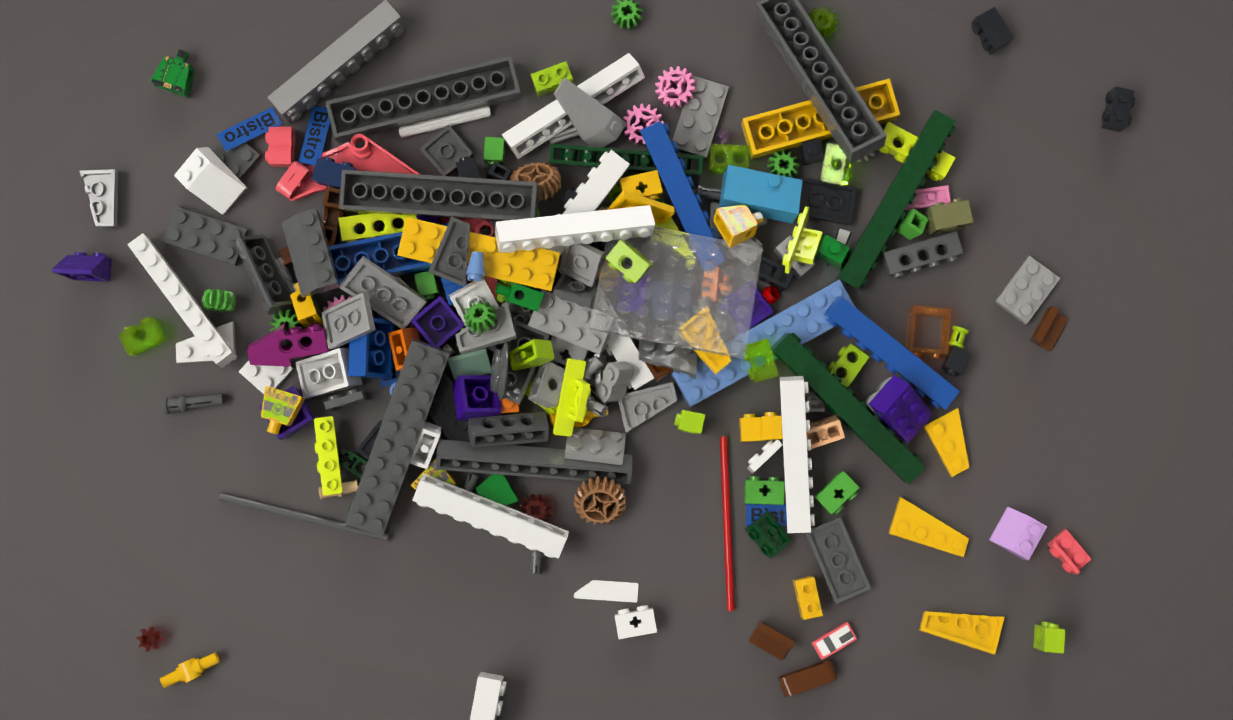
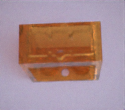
M918 305L909 307L906 349L916 357H923V354L930 355V358L942 359V356L948 355L951 309ZM916 316L942 318L939 350L913 347Z

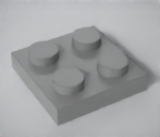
M583 243L565 246L559 271L593 287L597 281L604 252Z

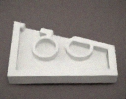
M232 321L217 327V330L236 354L235 323ZM195 336L176 343V363L213 361Z

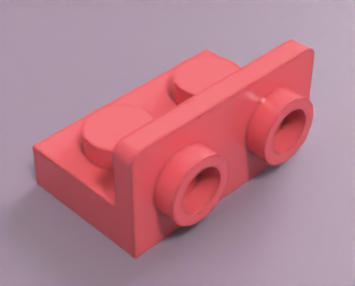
M1067 529L1061 531L1047 543L1050 547V553L1056 559L1059 558L1063 562L1062 567L1069 574L1078 575L1080 573L1079 570L1091 560Z

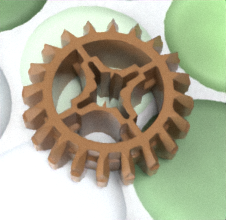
M539 161L534 164H524V167H518V170L513 171V175L510 176L512 181L537 182L539 184L538 202L541 200L547 201L548 197L553 198V194H557L558 190L561 189V175L557 167H554L553 164L548 165L547 162L540 163Z
M597 476L596 480L590 477L588 482L583 481L582 486H578L577 492L574 495L576 512L580 514L581 519L586 518L587 523L593 521L594 526L597 522L603 526L604 522L611 524L612 520L617 521L618 516H622L623 510L626 508L624 489H621L619 483L615 484L614 479L607 481L606 476L603 480Z

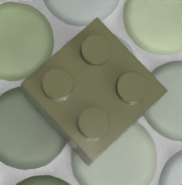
M962 198L951 200V203L945 205L943 202L932 204V207H929L923 214L928 218L926 224L927 235L931 236L961 230L971 225L974 221L969 200L962 201Z

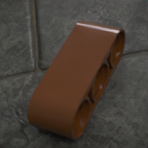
M829 659L778 677L784 697H789L833 682L838 677L832 660Z

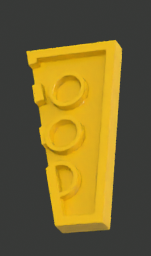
M899 497L888 534L964 557L969 538L902 497Z
M925 611L919 631L995 655L1005 617Z

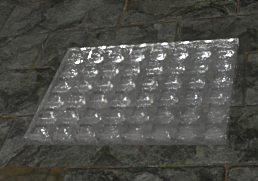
M654 227L652 236L645 238L635 237L625 240L654 264L640 283L633 282L631 284L623 278L624 274L619 269L618 271L612 269L608 265L609 261L606 259L618 241L622 239L606 242L590 330L745 359L763 247L740 243L729 248L726 241L722 239ZM626 258L625 266L631 268L632 260Z

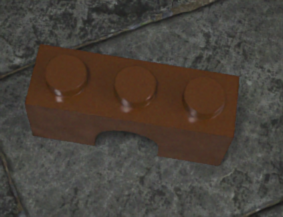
M326 187L322 222L328 244L333 246L338 245L340 239L338 218L345 217L346 211L339 209L340 189Z

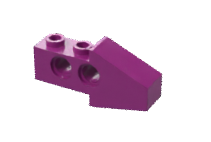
M282 324L249 344L247 353L250 365L287 367L291 366V358L328 352L324 325L311 324L308 328L300 329V327H293L286 331L285 324ZM308 336L312 339V342L304 343L301 338ZM290 340L292 345L289 347L284 346L282 341Z

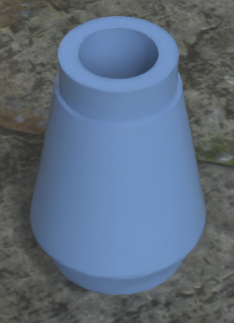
M472 252L466 275H468L467 280L483 281V277L486 276L484 253Z

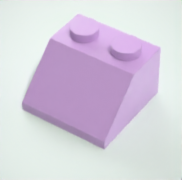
M1007 507L989 540L1017 557L1029 560L1047 526L1026 514Z

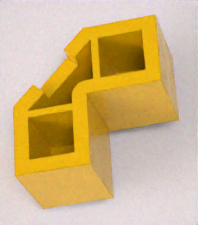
M766 412L765 416L755 417V414H744V418L739 419L740 442L783 439L782 416H777L776 412Z

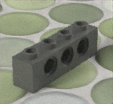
M956 231L887 251L880 256L887 277L893 275V278L904 276L906 271L911 270V273L923 270V266L929 265L932 268L941 265L940 262L947 260L948 263L959 260L958 256L964 252ZM938 246L944 249V255L937 253L936 249ZM919 252L926 254L927 258L925 261L918 257ZM901 257L908 259V266L900 263Z
M545 412L468 418V435L471 448L547 442L549 438V425Z

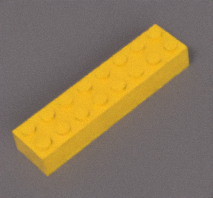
M890 78L856 87V90L879 125L888 121H895L900 116ZM810 100L746 117L741 122L751 160L773 154L775 151L781 152V150L785 151L799 147L802 142L818 139L825 140L833 137Z
M406 217L397 255L432 263L447 226ZM473 232L469 233L467 268L472 252L484 253L486 276L552 291L561 253L542 248L530 251L519 250L511 253H499L495 237Z

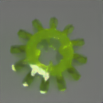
M821 6L819 10L814 8L812 10L813 13H809L808 16L824 39L825 35L831 37L832 32L837 30L835 25L838 24V20L834 19L837 15L836 13L830 14L831 8L824 11V7ZM821 20L825 21L823 25L819 24Z

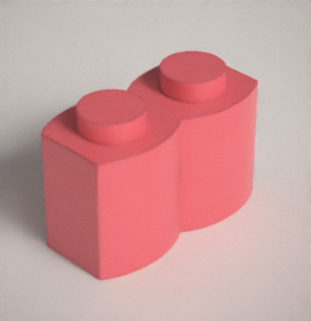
M269 127V131L265 135L266 143L269 144L268 151L265 152L266 162L271 167H290L295 161L294 128Z

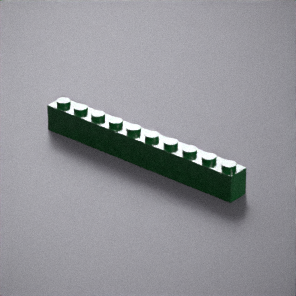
M936 109L932 112L837 279L855 289L864 287L868 280V277H866L869 270L873 271L878 263L876 260L878 254H883L888 246L885 242L888 237L892 238L897 230V227H895L898 220L902 221L907 211L904 209L908 203L912 204L917 196L914 193L917 187L921 188L924 184L926 171L932 170L936 163V160H934L936 154H941L946 146L943 143L947 136L951 137L956 128L953 126L955 120Z
M784 333L769 350L796 376H803L804 382H808V388L904 483L911 484L926 468L921 464L923 460L915 453L912 455L908 451L909 446L902 440L898 441L894 437L896 433L889 427L885 428L881 424L882 419L875 413L872 415L868 411L869 407L862 400L858 401L854 397L856 394L849 387L845 388L841 384L842 380L836 374H831L827 371L828 366L821 360L817 361L813 357L815 353L807 346L804 348L799 343L801 339L796 334Z

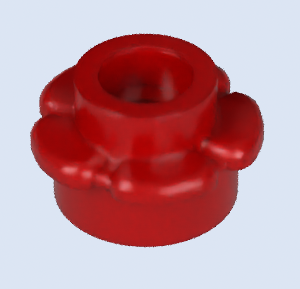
M766 286L764 288L762 296L767 303H776L780 298L778 289L774 286Z

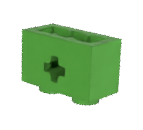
M840 471L813 498L828 514H837L844 508L842 504L847 499L851 501L858 494L859 486L844 471ZM834 490H837V491L841 490V492H840V496H841V497H840V498H839V497L834 498V496H835Z
M749 476V480H744V503L784 505L785 481H780V477H768V481H761V477ZM763 485L769 489V493H765V496H763L762 492H759V488H763Z

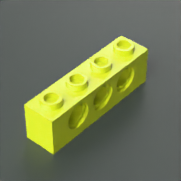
M888 121L883 129L886 134L885 145L878 150L885 154H892L897 161L903 163L918 137ZM898 140L901 143V148H896L893 145V141ZM944 151L941 154H936L934 158L936 160L935 165L931 171H926L928 177L934 181H942L955 160V157Z
M380 213L340 217L338 222L341 241L348 243L361 238L368 239L403 232L406 217L417 219V217ZM399 217L403 221V226L396 229L393 226V220ZM377 220H381L384 223L383 230L379 232L373 227ZM357 223H362L365 226V231L362 234H357L354 231V226Z

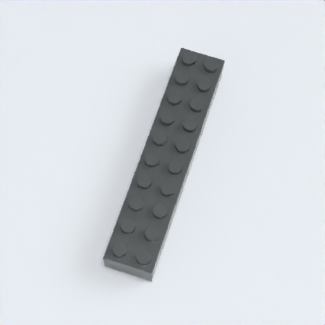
M761 0L757 2L756 17L848 161L852 163L884 147L886 134L798 0Z
M508 56L325 102L334 138L338 143L351 140L356 134L369 136L402 126L522 97L512 57Z
M342 170L339 209L349 212L451 218L452 216L456 219L485 221L537 218L539 184L527 181Z
M412 338L348 512L346 525L383 536L450 355L449 351Z

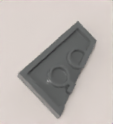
M451 216L428 272L465 287L470 224Z
M640 339L639 360L658 367L665 366L673 369V372H682L696 379L697 353L687 342Z

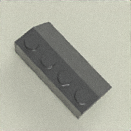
M316 208L297 213L284 221L282 226L302 297L340 287L319 211Z
M265 235L238 237L236 247L239 251V256L244 262L247 273L255 286V291L258 293L267 315L279 313L280 310H285L292 306L291 292Z

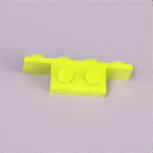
M806 206L803 213L799 214L798 227H794V239L790 240L788 244L789 253L785 254L782 265L785 266V273L787 274L791 270L793 261L813 265L822 239L823 232L806 228L809 218V207Z
M567 359L553 434L571 437L574 422H583L586 416V404L591 388L589 383L583 381L586 361Z
M334 417L315 418V452L319 458L317 470L321 475L323 495L340 494L343 492Z

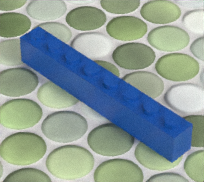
M660 120L640 129L703 271L723 263V257L726 256L722 246H717L715 242L718 239L714 228L710 229L707 224L710 219L707 212H702L699 206L703 204L699 194L694 195L691 188L694 187V183L691 177H686L684 169H687L683 159H678L675 153L679 151L674 140L670 142L668 134L671 132L667 123L662 124Z
M837 296L823 314L827 317L826 321L830 325L840 327L842 329L841 333L845 337L855 339L857 341L856 345L863 351L867 349L872 353L870 356L879 363L881 361L886 364L885 368L889 372L899 374L901 376L900 379L916 388L914 391L919 396L929 398L930 401L928 403L936 409L940 407L946 410L960 392L843 297Z

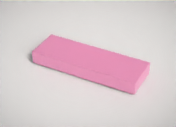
M949 186L915 190L914 193L917 196L912 204H907L904 210L932 207V204L943 202L944 205L951 203Z

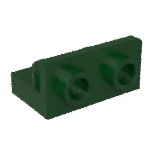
M768 510L745 528L750 539L756 542L761 552L768 558L777 555L792 541Z

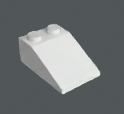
M209 147L196 148L174 175L186 189L222 215H225L247 189Z
M338 348L295 362L302 394L305 399L363 385L361 377L348 376L349 348Z

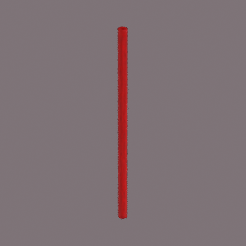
M723 436L720 437L726 599L727 611H735L728 438Z

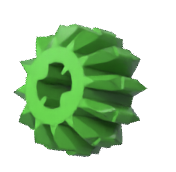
M616 0L617 5H612L614 12L611 13V17L615 18L614 24L620 23L621 29L624 25H627L628 30L630 29V24L637 27V21L642 20L640 15L643 13V9L639 8L640 3H634V0H623V2Z
M781 150L780 155L775 151L773 153L774 157H769L768 159L770 164H767V169H773L769 173L793 178L792 175H797L798 173L796 168H799V164L794 163L797 160V156L791 158V151L787 155H785L784 150ZM780 164H782V165L786 164V165H787L786 168H784V167H783V168H780V167H779Z
M208 289L204 291L202 296V307L206 310L225 313L233 311L234 305H236L235 294L231 291Z
M479 300L477 305L473 302L471 303L472 308L466 307L467 313L464 314L465 324L472 332L475 333L478 330L479 334H482L484 329L487 332L490 331L489 326L495 327L494 321L497 320L496 310L489 302L483 304Z
M290 309L287 310L286 315L283 310H280L279 315H273L276 321L272 320L269 323L275 326L270 329V332L281 326L283 321L284 323H290L289 328L300 327V329H303V327L297 325L300 324L295 319L297 315L294 313L291 316Z

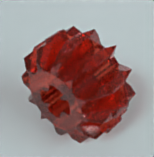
M531 494L532 501L530 502L525 497L524 501L528 505H520L521 508L526 509L522 513L539 520L542 518L544 522H548L544 515L552 516L551 512L546 511V509L552 508V505L545 506L544 504L549 499L546 498L541 502L542 494L538 495L537 500H535V495ZM533 505L535 507H537L538 505L541 507V509L539 510L541 511L540 515H538L537 513L533 515L531 513V511L533 510L531 509V507Z

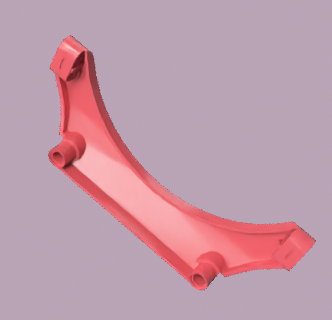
M363 134L354 135L351 139V144L347 142L322 153L321 159L329 157L339 164H342V162L351 163L358 171L419 174ZM359 141H365L363 148L356 147ZM294 161L282 176L275 189L289 200L297 201L315 193L326 191L327 186L316 184L311 180L315 165ZM440 218L442 224L448 223L450 218ZM459 219L470 224V232L481 234L482 229L490 228L491 233L489 236L495 237L494 227L488 221ZM488 276L483 277L496 300L497 293H495L498 279ZM467 280V283H468V284L474 282V281Z

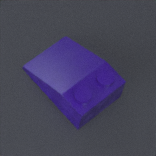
M74 252V255H67L52 268V273L70 280L110 282L112 259L105 257L106 254L94 253L93 256H86L87 253Z

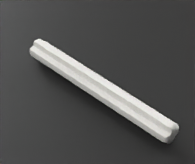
M483 106L399 127V134L401 138L445 128L448 125L453 126L491 116L490 107Z

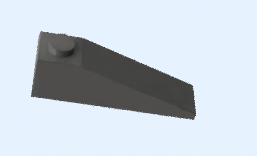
M514 320L513 324L517 339L507 341L508 352L533 339L551 340V336L548 333ZM508 353L507 376L503 398L520 405L537 372L538 366L512 371Z

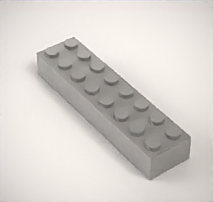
M384 0L267 98L289 123L298 121L302 117L303 112L307 109H312L321 97H327L331 93L332 88L336 85H341L350 73H356L360 69L361 64L365 61H370L378 50L385 49L389 45L390 40L394 37H399L404 32L405 26L400 15L387 0Z

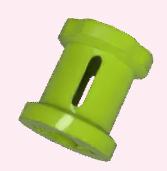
M952 326L953 332L950 341H947V345L964 349L963 343L969 331L958 326Z

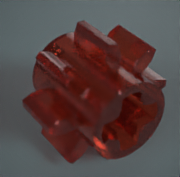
M153 626L149 627L148 631L142 629V635L136 637V639L140 640L138 647H146V652L151 650V646L153 649H158L157 643L163 641L159 635L161 631H154ZM149 636H152L151 642L147 641Z

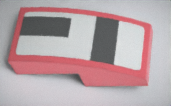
M845 622L811 643L822 660L849 645L857 638L848 622Z

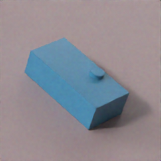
M728 165L723 174L719 208L746 205L751 214L760 212L763 218L793 224L799 214L802 180Z

